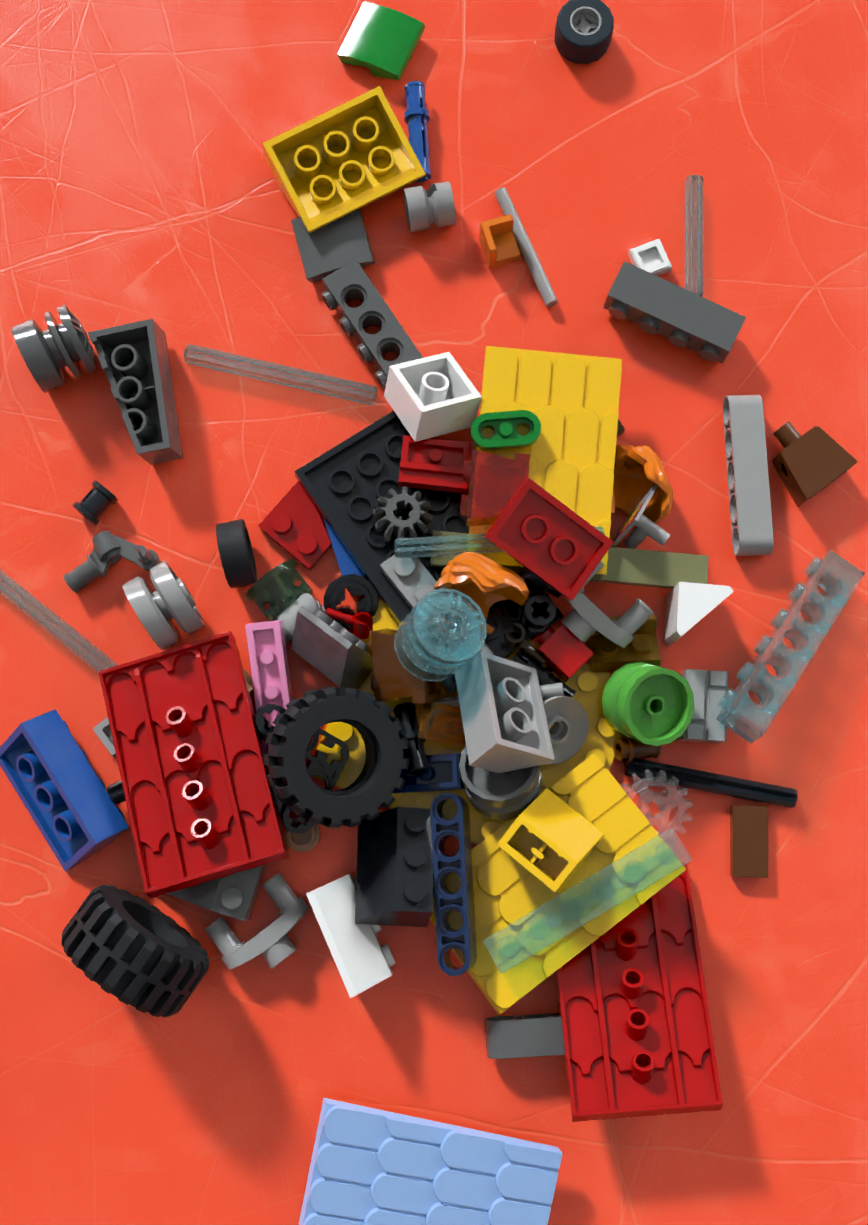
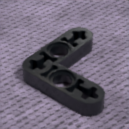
M265 704L259 707L254 716L258 731L266 736L268 733H272L275 726L271 725L268 730L265 729L266 722L261 719L264 712L271 714L273 710L278 712L277 715L283 714L286 711L283 707L275 704ZM320 728L311 737L305 757L309 759L306 765L309 777L312 775L321 776L325 783L324 789L332 790L349 759L347 745L342 740ZM319 735L324 736V739L320 742L324 746L333 748L335 744L339 746L337 752L341 754V757L338 761L332 759L330 763H327L328 756L317 749L315 756L310 755V752L318 743ZM284 805L281 812V821L290 832L296 834L304 833L313 826L314 823L308 820L304 823L297 822L295 826L291 825L293 819L289 816L290 808Z

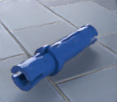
M412 81L405 85L407 107L404 112V122L408 125L409 143L426 173L424 177L415 182L428 181V178L431 179L427 123L430 120V116L425 104V84L420 81Z

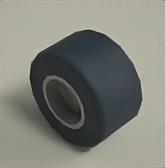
M569 0L563 5L557 16L554 42L558 52L565 59L576 64H588L599 60L606 53L610 45L614 29V18L610 8L601 0Z

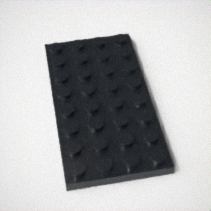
M392 411L294 472L299 483L403 631L409 632L423 629L425 626L382 573L380 564L408 545L437 582L441 577L443 568L430 567L433 530L469 534L473 492L468 485L466 494L408 488V495L412 496L415 492L420 491V501H429L430 510L427 513L432 515V523L426 525L428 533L426 536L417 534V543L414 545L409 542L408 538H404V543L401 547L397 545L396 537L386 542L384 540L385 531L377 532L375 529V523L378 520L373 518V510L380 508L378 506V498L380 496L389 498L388 491L391 488L397 494H401L403 487H398L403 435L411 436L396 413ZM404 513L397 514V519L402 516L401 520H408L409 518L408 514L405 517ZM448 596L457 607L454 598ZM510 599L495 602L489 608L486 624L494 628L491 634L482 633L473 627L493 652V655L505 659L520 649V647H508L504 642V633L508 634L512 639L520 638L519 633L515 632L511 626L512 623L521 624V613L526 602L523 606ZM557 606L556 616L550 627L562 621L564 617ZM542 611L533 612L532 616L537 619L540 616L543 617L544 613ZM463 614V616H464V617L467 619V621L471 624V622L469 621V619ZM526 631L525 639L530 642L541 634H531ZM438 644L440 684L447 694L451 695L457 691L455 673L458 671V668Z

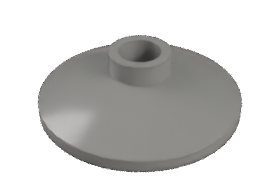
M555 696L543 702L555 758L550 764L563 763L572 758L583 746L589 729L588 715L580 702L568 696Z

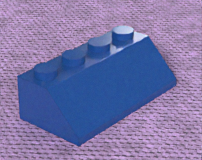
M56 709L21 723L1 745V768L65 872L113 842L129 827L122 811L111 801L105 784L94 772L85 752L80 749L71 735L67 723L61 719Z

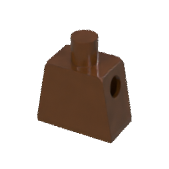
M788 421L773 433L785 449L779 452L772 462L797 507L811 499L857 463V460L818 426H814L801 436L791 422Z

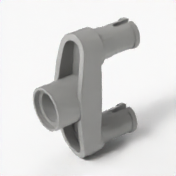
M601 561L597 565L593 573L590 575L588 580L585 582L583 587L604 566V564ZM582 587L573 601L567 599L574 609L566 616L562 623L583 643L598 631L612 642L625 648L634 639L632 635L654 612L638 598L617 621L615 619L611 621L583 594L585 590Z
M280 873L262 885L281 911L279 913L280 917L247 943L238 940L223 917L205 929L222 953L223 957L221 960L229 970L248 962L261 954L269 967L273 969L297 950L286 934L309 910V906L302 897L297 898Z

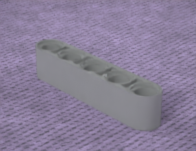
M760 395L725 396L723 401V425L733 552L735 556L771 555L774 539L762 397Z

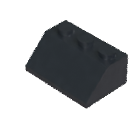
M396 807L380 812V815L371 821L367 819L361 820L357 834L355 924L428 926L433 913L431 809Z

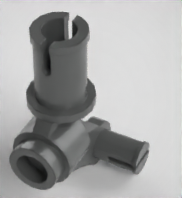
M102 531L95 535L92 540L94 544L93 551L87 556L88 560L69 573L64 574L63 577L71 590L78 593L80 589L98 577H106L110 564L117 563L122 557L147 571H150V568L162 561H160L159 555L155 551L146 549L142 545H135L113 535L110 531Z

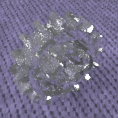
M647 769L645 770L644 779H640L636 774H633L634 784L630 786L623 783L621 785L631 800H633L636 794L639 795L637 803L639 810L650 822V825L658 827L659 830L656 831L661 838L667 837L673 844L676 842L673 835L675 831L682 834L686 833V830L681 825L682 821H692L691 815L685 812V809L693 807V803L691 800L683 799L688 793L687 788L683 786L676 789L679 783L678 778L673 776L666 781V773L663 770L659 771L657 777H653L651 771ZM648 786H661L668 789V791L665 790L658 793L650 791ZM652 801L658 805L659 813L656 815L649 811L648 804ZM676 807V814L673 820L669 822L670 811Z

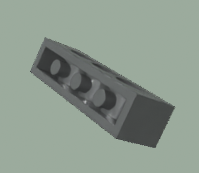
M356 259L322 279L324 292L321 293L325 304L331 311L337 310L341 316L339 323L348 337L352 335L359 343L357 350L366 364L372 362L377 370L374 373L375 377L384 390L386 388L389 366L423 358ZM354 299L363 302L361 306L356 308L349 307L347 303ZM372 325L378 326L381 329L376 334H368L364 331ZM387 352H395L399 355L394 361H386L382 358Z

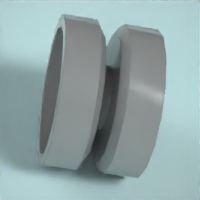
M166 560L150 568V579L156 589L155 592L146 580L139 576L122 585L124 593L136 615L161 650H165L178 642V632L172 622L173 619L188 634H192L205 626L195 606L197 604L193 596Z

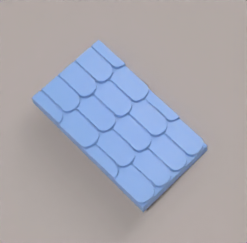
M323 1098L298 1225H548L559 1174L558 1169H560L563 1153L556 1146Z

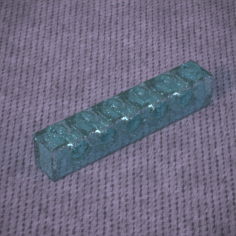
M829 550L821 559L815 556L804 570L808 577L803 584L798 582L787 597L791 601L787 609L781 608L771 621L770 625L775 628L770 636L763 635L753 649L757 653L753 662L747 661L738 672L736 678L740 681L735 690L729 688L718 703L722 710L716 719L749 743H753L765 734L865 574L832 550ZM817 586L825 591L826 596L819 592ZM800 612L805 613L809 617L810 622L805 621ZM783 637L791 641L793 649L786 646ZM766 664L771 665L775 669L776 676L771 675L767 671ZM748 691H752L758 696L759 704L754 703L749 698Z

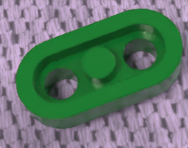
M527 410L484 413L473 421L470 435L473 443L483 450L524 448L536 442L541 432V423L534 413ZM524 425L528 428L529 433L521 436L517 433L516 427ZM484 428H490L494 431V436L489 439L484 438L481 431Z

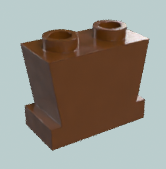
M388 628L371 631L369 653L372 657L373 674L371 675L370 686L374 692L375 700L379 702L412 696V703H428L441 699L438 628H423L409 632Z

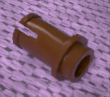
M622 735L620 739L615 740L613 750L617 760L630 763L633 759L657 758L661 753V745L644 744Z

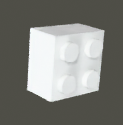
M450 352L389 366L384 397L415 442L472 426L473 421L477 417L482 396Z

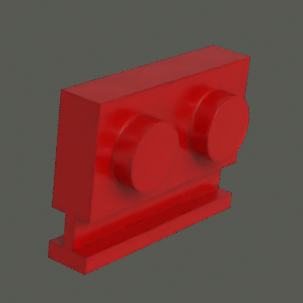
M403 435L398 487L406 486L408 488L466 494L471 442L434 438L415 442L411 436Z

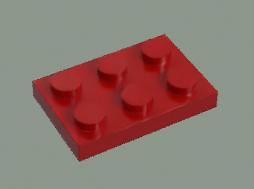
M525 478L484 536V538L571 601H573L614 543L530 478Z

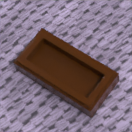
M730 806V876L768 878L767 806Z

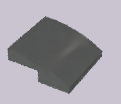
M360 209L311 233H308L299 217L291 220L306 278L311 283L322 280L354 259L358 261L362 268L375 263Z

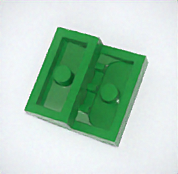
M363 2L337 55L342 63L368 67L373 76L400 80L424 32L425 25L421 21L397 10Z

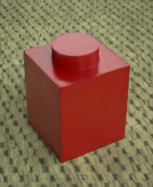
M564 624L556 631L550 627L537 641L541 645L538 651L547 659L545 664L551 667L553 672L564 683L594 654Z

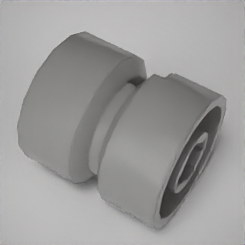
M449 181L431 184L429 190H425L422 186L403 189L410 232L429 229L431 223H434L437 228L456 224L454 198Z

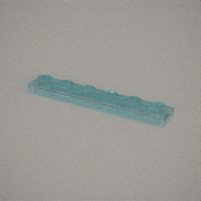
M672 827L483 940V943L502 974L693 859Z

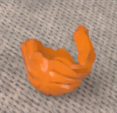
M616 445L611 515L615 513V508H618L629 516L654 484H657L658 487L642 514L655 524L659 523L661 519H665V516L669 514L673 506V490L661 460L649 446Z
M464 552L455 556L443 568L441 577L434 585L438 592L454 598L459 612L469 619L473 627L482 633L488 634L494 631L493 627L486 624L489 608L495 602L508 599L523 606L530 592L525 580L520 575L476 552Z

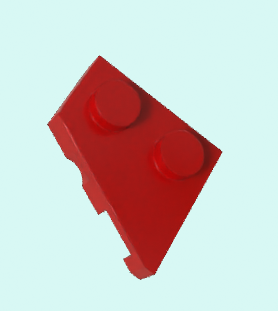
M299 481L258 525L266 535L309 571L315 567L332 547L318 510Z

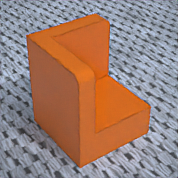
M512 214L480 223L479 242L488 269L520 260V252L513 234L514 219Z

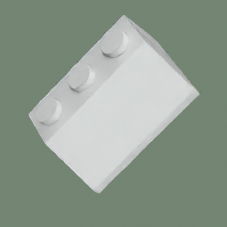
M351 873L306 893L350 998L392 976L391 966L395 965L396 961L389 945L382 946L376 933L382 931L381 926L355 924L356 879L353 880Z

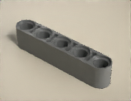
M560 1013L497 1016L485 1019L488 1058L505 1059L565 1055Z

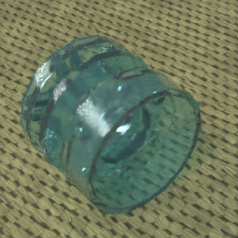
M441 588L427 593L400 622L395 633V651L400 663L410 674L422 680L438 682L452 677L482 648L487 636L485 617L481 608L474 600L458 590Z

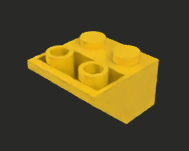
M546 788L517 817L497 845L556 893L562 890L604 836V833Z

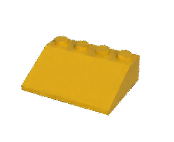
M380 86L262 143L264 158L272 174L308 233L316 231L426 175Z

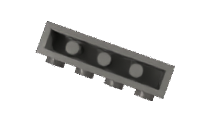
M625 261L607 295L603 307L617 319H628L638 324L647 333H658L669 338V341L675 346L681 348L688 347L699 352V355L705 360L711 362L718 361L720 363H723L729 354L746 319L745 316Z

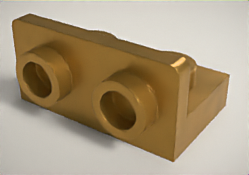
M653 614L632 635L634 639L625 648L596 631L586 641V646L594 653L589 659L591 672L616 671L624 664L637 661L660 666L661 656L656 637V615ZM621 616L608 617V618H609L611 621H612L613 619H615V620L617 621Z

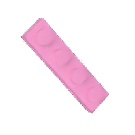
M283 620L246 624L256 711L265 704H275L287 710L286 705L293 700ZM275 710L271 714L264 712L262 716H265L270 724L275 726L273 721L278 712ZM266 738L260 740L263 755L268 754L269 744L265 743Z

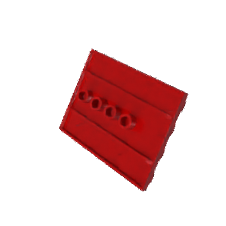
M231 631L98 671L145 893L150 899L168 892L171 893L195 886L202 882L205 883L232 875L235 872H242L269 864L272 861L275 862L289 858L277 803L274 799L272 786H270L266 776L269 772L267 765H264V755L258 729L255 725L254 710L250 693L247 689L239 649Z
M682 863L686 868L683 873L556 971L572 1122L722 1110L723 1102L687 863Z

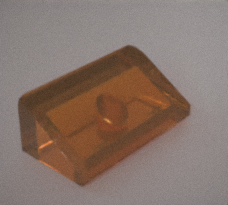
M439 702L424 703L418 738L465 748L466 741L460 707Z

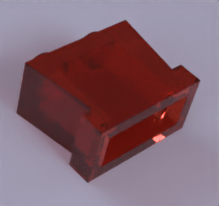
M473 449L471 460H464L463 481L469 482L468 495L462 494L460 504V516H466L465 527L492 525L522 482L525 478H528L530 454L516 453L514 459H509Z

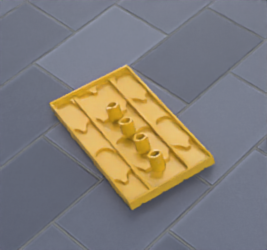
M486 346L480 415L493 412L527 410L534 413L540 420L541 432L534 444L524 448L483 450L477 447L467 552L479 553L500 565L523 567L484 538V536L525 478L533 480L610 538L622 359ZM524 425L516 427L517 433L521 436L529 433L528 428ZM484 428L481 434L484 438L489 439L494 436V431L490 428ZM608 551L601 560L604 566L596 574H607Z
M595 753L549 788L551 792L604 833V836L560 892L555 893L497 845L517 818L510 819L471 849L477 957L473 968L467 972L498 1015L502 1014L686 870ZM452 872L446 879V886L452 893H457L461 888L462 882L461 878ZM433 880V913H432V916H431V918H430V921L433 923V925H434L435 928H436L435 896H434V880ZM452 910L448 915V923L454 930H460L463 926V916L457 910ZM452 948L453 953L461 964L464 965L466 958L463 951L459 948Z

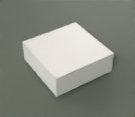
M660 239L632 248L628 252L632 265L656 276L668 273L672 269Z

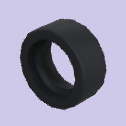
M239 519L217 524L216 537L228 585L231 588L257 583L256 564L245 521Z

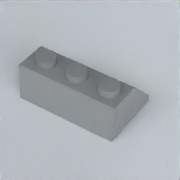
M479 651L455 673L469 766L503 773L550 764L555 758L536 669Z

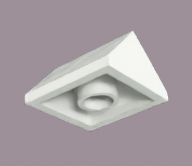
M678 582L666 596L664 642L669 647L734 592L732 588L723 585Z

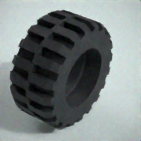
M324 687L319 690H311L303 693V697L289 702L286 705L287 710L283 714H278L274 719L275 728L272 733L267 734L265 743L269 744L268 754H264V765H267L269 768V774L266 776L270 786L275 788L277 792L275 795L281 803L287 805L290 811L317 825L321 824L329 828H340L342 825L348 827L359 826L363 819L371 821L380 815L378 809L382 806L389 808L395 801L391 794L395 789L401 790L405 782L404 779L400 778L402 769L408 770L409 759L403 758V749L409 748L407 737H401L399 730L403 726L399 718L392 717L389 714L391 708L385 702L375 700V696L366 691H358L355 688ZM332 722H343L353 726L360 733L366 750L365 764L362 772L351 785L342 790H326L315 784L309 777L305 763L306 750L311 737L321 726Z
M101 885L94 888L62 933L61 943L65 954L71 957V962L81 969L87 978L101 986V989L108 994L111 993L116 996L119 1001L126 1005L130 1004L136 1010L143 1013L149 1012L152 1016L156 1017L162 1016L164 1018L178 1013L209 969V957H207L206 950L201 948V944L185 928L178 925L174 919L162 913L154 905L145 902L144 899L112 885Z

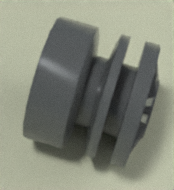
M66 304L57 308L62 320L60 324H58L50 311L44 313L48 326L47 330L43 331L34 319L11 328L27 367L44 393L65 384L63 367L67 366L76 378L82 376L77 362L79 360L83 362L89 373L98 369L94 359V349L79 319L70 312Z

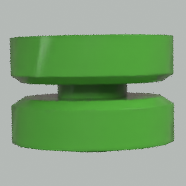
M641 661L624 664L614 671L606 682L602 695L603 714L609 725L624 736L653 746L669 744L683 735L691 723L695 708L693 691L683 676L674 670Z

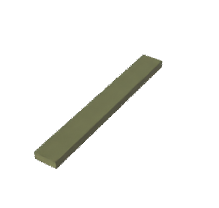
M433 530L430 567L445 568L446 564L453 560L455 556L467 552L469 534ZM610 547L608 550L607 574H595L590 581L672 589L678 582L707 584L709 556ZM502 565L514 571L517 574H519L520 571L525 568L521 566Z

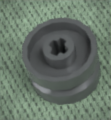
M465 746L459 763L463 785L469 802L482 815L489 819L503 821L517 818L541 794L543 780L540 765L496 773L469 766L467 747Z

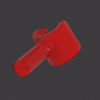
M328 607L325 614L329 617L352 625L354 636L359 639L369 638V631L373 630V620L369 613L359 612L353 616Z

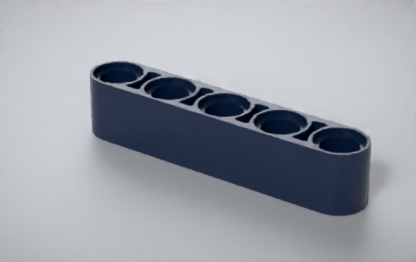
M443 793L434 798L430 810L437 959L439 967L444 973L450 976H458L473 968L477 957L470 818L468 803L463 797L457 794ZM452 799L457 804L458 811L453 819L448 820L443 815L442 809L445 802ZM450 836L456 837L459 841V851L455 856L448 855L444 849V843ZM452 872L456 873L462 882L461 888L457 893H452L446 886V879ZM452 910H457L463 916V926L460 930H454L448 923V915ZM454 947L459 948L465 954V964L461 968L454 966L450 961V952Z

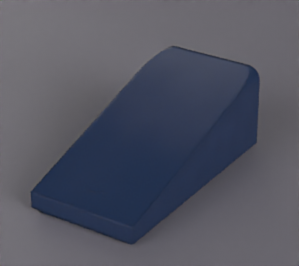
M461 753L426 755L430 771L421 776L410 777L407 775V769H402L400 778L405 780L401 790L395 789L393 793L465 790L459 769Z

